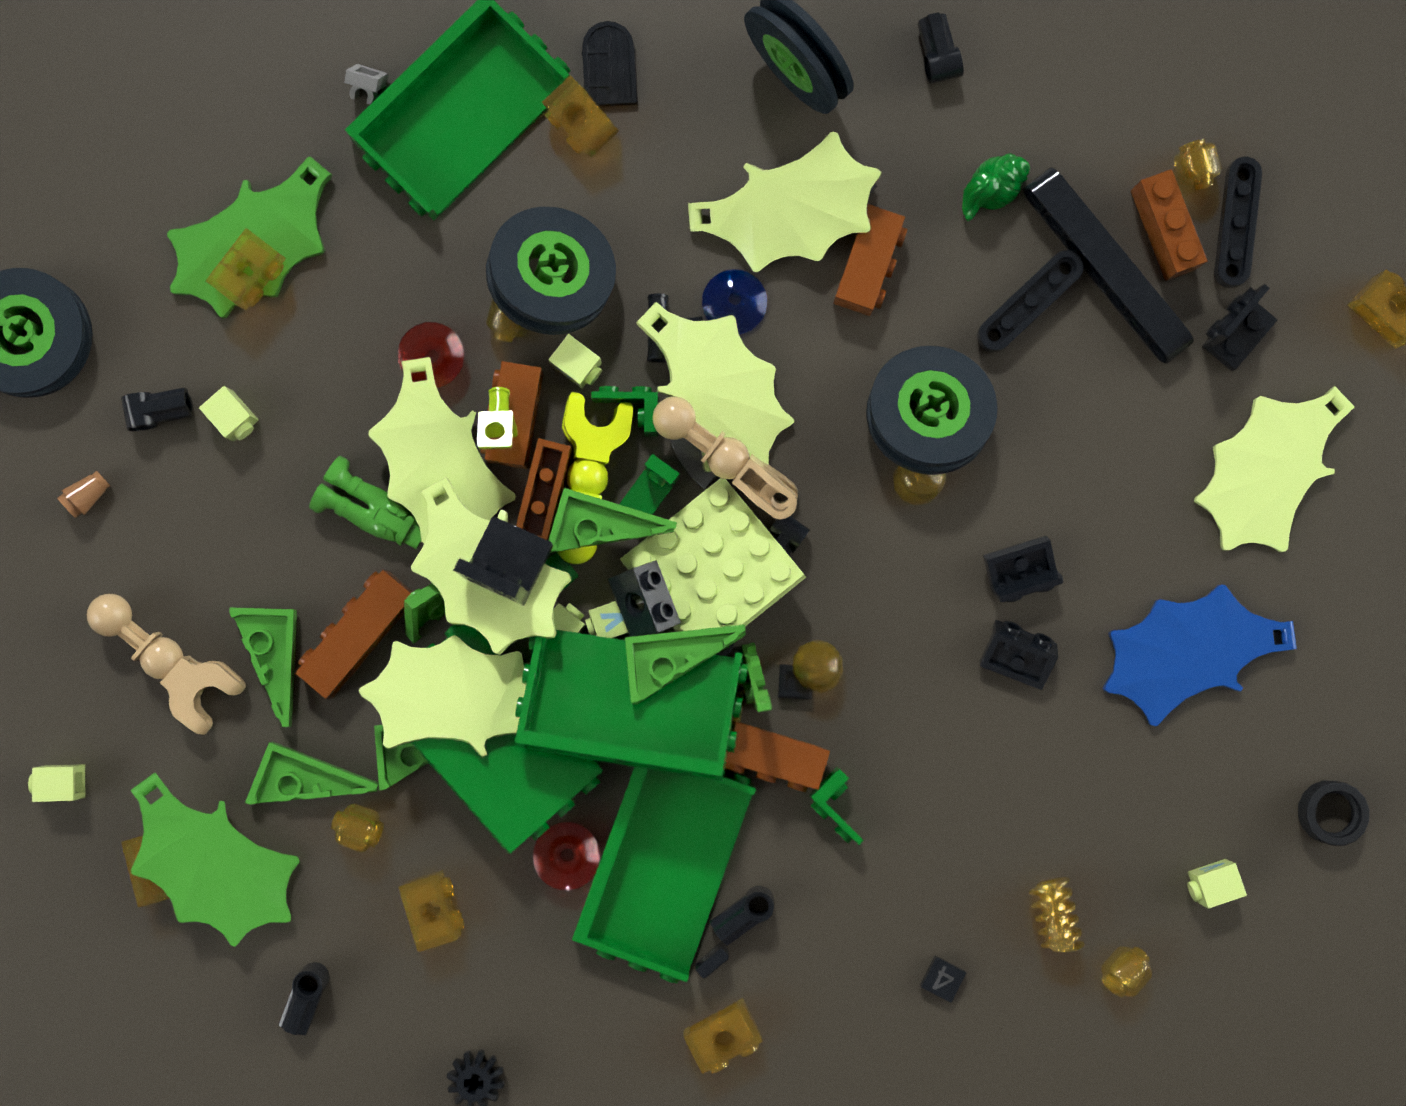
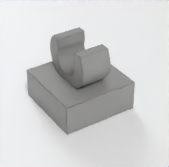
M360 64L350 67L346 70L344 83L353 85L349 92L350 98L355 100L359 97L360 89H364L368 94L367 104H371L378 97L377 91L386 86L388 73Z

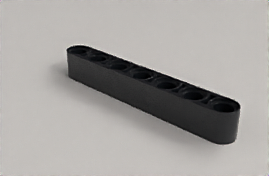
M1050 167L1024 188L1023 191L1029 203L1065 247L1081 257L1083 269L1158 360L1168 364L1193 344V337L1187 327L1056 169Z

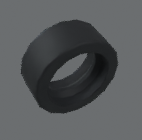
M1323 780L1312 784L1303 792L1298 803V818L1302 828L1311 838L1328 845L1345 846L1355 842L1365 833L1369 824L1370 809L1366 798L1357 788L1344 782ZM1329 793H1338L1344 796L1351 806V819L1348 825L1337 833L1323 830L1315 818L1316 806L1319 800Z

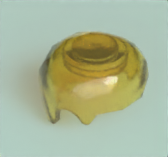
M898 466L893 475L894 489L902 500L910 504H927L936 498L944 488L946 473L936 475L921 474Z
M813 640L798 648L793 657V673L804 688L825 693L836 687L843 675V658L832 644L821 640Z

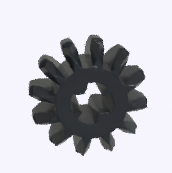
M482 1049L478 1051L476 1059L470 1051H466L463 1055L464 1061L458 1058L453 1061L452 1065L455 1070L447 1073V1079L453 1083L449 1085L447 1090L448 1093H459L455 1099L456 1104L459 1105L464 1099L468 1100L467 1106H474L476 1101L479 1106H488V1099L494 1102L497 1101L499 1098L497 1090L503 1089L505 1081L498 1078L503 1074L504 1068L502 1066L492 1067L497 1059L496 1056L492 1055L486 1061L484 1060L485 1052ZM473 1074L480 1076L479 1081L481 1082L479 1085L472 1084L473 1078H470Z

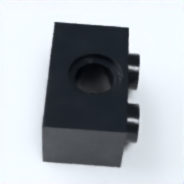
M657 560L632 568L608 579L630 637L652 635L681 623Z

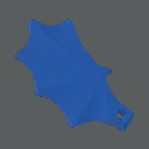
M1217 585L1205 597L1194 602L1175 603L1158 599L1154 602L1149 614L1141 623L1125 630H1111L1108 633L1114 647L1115 659L1113 671L1105 682L1103 690L1107 693L1120 694L1131 699L1143 711L1148 724L1158 726L1167 714L1186 698L1206 689L1224 686L1241 692L1243 687L1237 682L1236 675L1245 665L1258 656L1271 652L1297 649L1293 621L1278 622L1249 612L1237 601L1226 585ZM1280 629L1282 644L1275 645L1273 630Z

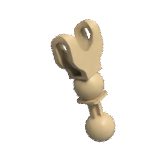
M668 397L658 403L653 412V424L661 436L671 440L685 438L705 453L701 462L705 463L707 460L710 470L716 476L722 479H733V485L772 517L785 519L794 513L797 506L798 489L791 480L775 468L759 460L753 454L750 456L747 447L741 441L735 438L724 437L725 433L723 431L716 437L695 422V411L687 400L680 397ZM776 493H781L785 495L788 499L785 501H778L774 497V495Z
M104 594L98 596L90 603L87 610V621L91 629L102 636L112 637L118 635L133 647L136 652L131 659L133 661L140 660L141 667L147 675L154 679L162 680L160 684L168 690L170 696L169 707L172 715L196 734L206 735L213 724L212 718L201 706V695L204 689L214 686L226 694L234 696L241 694L246 688L245 681L224 662L208 661L203 663L196 661L190 655L184 657L183 651L177 642L170 638L162 637L163 634L161 632H154L151 635L146 633L132 621L131 607L123 597L116 594Z

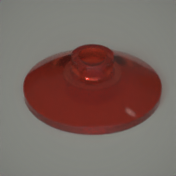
M437 322L420 323L409 329L402 337L397 353L398 363L403 372L401 361L426 358L428 352L432 350L437 351L438 359L431 364L435 385L437 388L451 383L460 373L464 363V348L460 338L449 327ZM425 371L411 373L413 382L427 380Z
M562 822L552 825L536 841L533 850L534 867L539 877L547 885L555 889L574 890L587 884L597 872L600 863L598 842L587 828L579 824ZM564 849H571L573 851L574 858L572 860L566 861L562 858L561 853Z

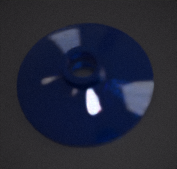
M738 269L726 270L715 275L706 285L702 296V308L708 321L730 315L736 318L738 334H743L754 329L762 321L767 309V294L762 283L751 273ZM733 294L741 297V302L737 305L729 302V297Z

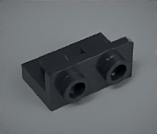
M995 620L993 633L980 659V667L1042 690L1058 659L1057 643L1045 634L1027 632L1014 622Z

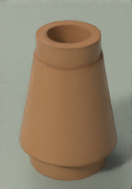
M96 471L92 475L90 474L61 490L63 494L57 499L73 517L77 518L80 514L85 515L106 489L110 487V484Z

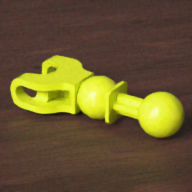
M571 392L567 398L562 420V431L566 439L573 446L572 460H575L567 471V484L570 490L602 499L600 494L606 489L608 484V472L605 465L609 462L610 453L621 446L630 436L633 406L631 403L621 402L614 409L610 424L606 427H596L590 424L585 417V399L583 395ZM597 545L559 551L557 553L567 563L582 564L594 556Z

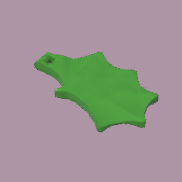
M310 156L282 184L262 192H253L251 183L248 180H243L238 198L228 208L208 221L186 228L169 230L167 237L176 250L178 260L177 274L170 286V292L175 295H193L207 301L222 319L227 318L233 308L247 298L257 296L277 297L284 278L296 264L307 258L323 255L325 252L318 231L316 212L324 187L331 180L332 174ZM308 173H311L316 178L311 186L303 180Z
M156 772L130 790L139 802L144 827L141 848L132 866L131 873L134 876L152 881L164 890L172 901L178 922L210 924L223 933L229 944L234 947L254 928L269 922H290L291 914L286 904V888L293 870L300 863L297 856L282 854L259 846L238 832L227 820L224 801H219L218 809L212 814L203 813L182 804L172 795ZM158 787L164 796L150 804L145 796Z

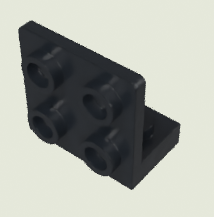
M1266 284L1255 290L1250 287L1243 295L1239 294L1227 307L1226 310L1229 313L1222 320L1218 319L1205 333L1209 338L1202 347L1231 371L1236 370L1278 321L1258 303L1270 289Z
M492 517L470 562L459 558L453 571L470 582L524 606L553 548V544L497 517Z

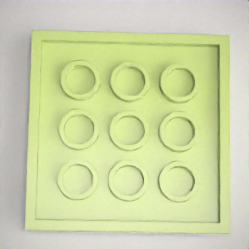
M722 478L718 479L669 519L677 522L673 533L646 537L620 558L628 570L657 560L681 621L680 624L673 626L676 632L744 624L746 627L806 578L804 573L729 482Z

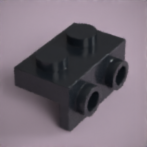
M1047 536L983 555L991 591L1000 602H1015L1022 599L1025 595L1035 592H1047L1055 586L1064 583L1063 576L1056 568L1051 540Z

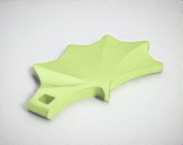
M830 132L819 145L801 159L779 168L763 170L746 163L743 167L749 173V181L733 195L717 201L688 203L690 232L704 231L731 242L741 252L752 270L759 272L772 261L788 256H801L814 261H820L837 239L851 233L869 232L871 226L867 216L868 199L871 188L880 178L882 172L878 168L864 166L855 161L843 147L839 134L837 132ZM710 208L711 223L703 224L701 209Z
M655 302L636 324L657 344L667 362L670 383L667 386H658L657 392L669 397H680L687 400L695 411V422L716 437L723 431L725 433L724 437L735 438L741 441L747 447L750 456L753 454L759 460L769 465V451L777 435L794 423V419L782 409L775 397L773 383L776 371L775 366L755 357L745 347L738 334L736 318L730 315L710 321H691L666 311L659 303ZM660 317L667 325L658 333L652 325ZM706 460L703 463V469L706 472H711Z
M430 357L401 361L404 376L396 404L368 433L369 437L381 448L388 461L390 480L387 497L403 505L413 514L420 527L421 542L423 544L429 531L427 503L422 491L445 477L448 478L467 510L485 520L490 521L499 509L514 501L516 497L515 493L504 486L486 467L475 445L471 429L476 412L472 410L467 417L460 418L449 409L440 397L435 385ZM425 371L427 380L412 381L411 373ZM446 492L435 500L439 505L448 500L449 496Z
M1336 386L1317 399L1301 403H1286L1259 396L1253 400L1251 416L1244 428L1233 438L1213 446L1215 458L1214 476L1206 489L1194 498V502L1212 514L1220 530L1221 550H1232L1246 543L1267 545L1278 552H1284L1288 549L1289 534L1295 510L1306 491L1316 479L1335 474V469L1326 468L1322 464V453L1327 437L1336 424L1355 407ZM1329 401L1339 410L1334 415L1325 406Z
M447 477L423 490L422 494L427 503L429 532L421 551L411 565V569L414 573L429 579L438 588L444 600L447 622L453 625H467L477 629L488 639L492 651L498 655L516 640L532 636L549 639L555 638L554 605L562 589L571 582L569 573L544 564L524 606L464 579L454 572L453 569L459 558L470 562L490 521L482 519L467 510ZM447 492L449 499L438 505L435 499ZM500 510L497 518L508 522V513Z
M455 635L449 637L441 644L430 648L409 647L395 641L392 644L391 658L386 668L376 680L362 686L359 692L361 697L373 704L380 714L384 728L383 746L385 748L391 749L404 743L427 738L453 739L469 743L481 757L487 756L484 747L486 740L517 733L519 718L515 716L516 704L519 697H524L526 684L522 683L524 670L522 653L516 651L504 655L484 654L471 649Z

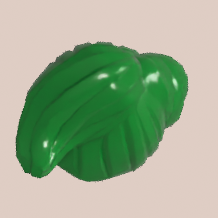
M1012 153L995 156L984 161L976 169L971 181L963 190L962 211L966 221L972 220L981 207L997 210L1013 202L1019 195L1022 184L1029 175L1030 165L1028 161Z

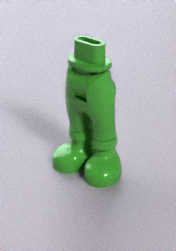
M338 456L327 470L323 480L345 490L347 494L355 496L366 503L369 509L352 502L345 496H340L323 483L317 487L310 501L309 509L316 513H322L325 509H332L335 514L340 517L343 516L358 528L375 537L397 542L400 546L405 543L417 549L421 543L420 527L412 513L403 505L390 500L387 497L386 491L364 482L358 476L352 477L349 472V460L343 456Z

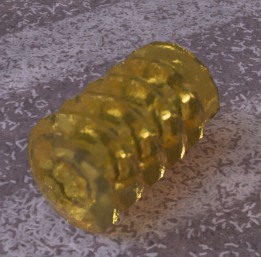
M1057 877L1037 883L1036 887L1028 891L1029 895L1040 897V900L1031 904L1032 908L1043 910V913L1034 918L1035 921L1046 923V926L1037 932L1039 935L1049 936V940L1040 944L1041 948L1051 949L1053 952L1058 953L1079 950L1085 946L1083 941L1077 940L1081 937L1082 930L1074 926L1079 922V917L1077 914L1070 913L1075 910L1076 903L1067 900L1073 895L1071 888L1064 887L1069 883V877Z

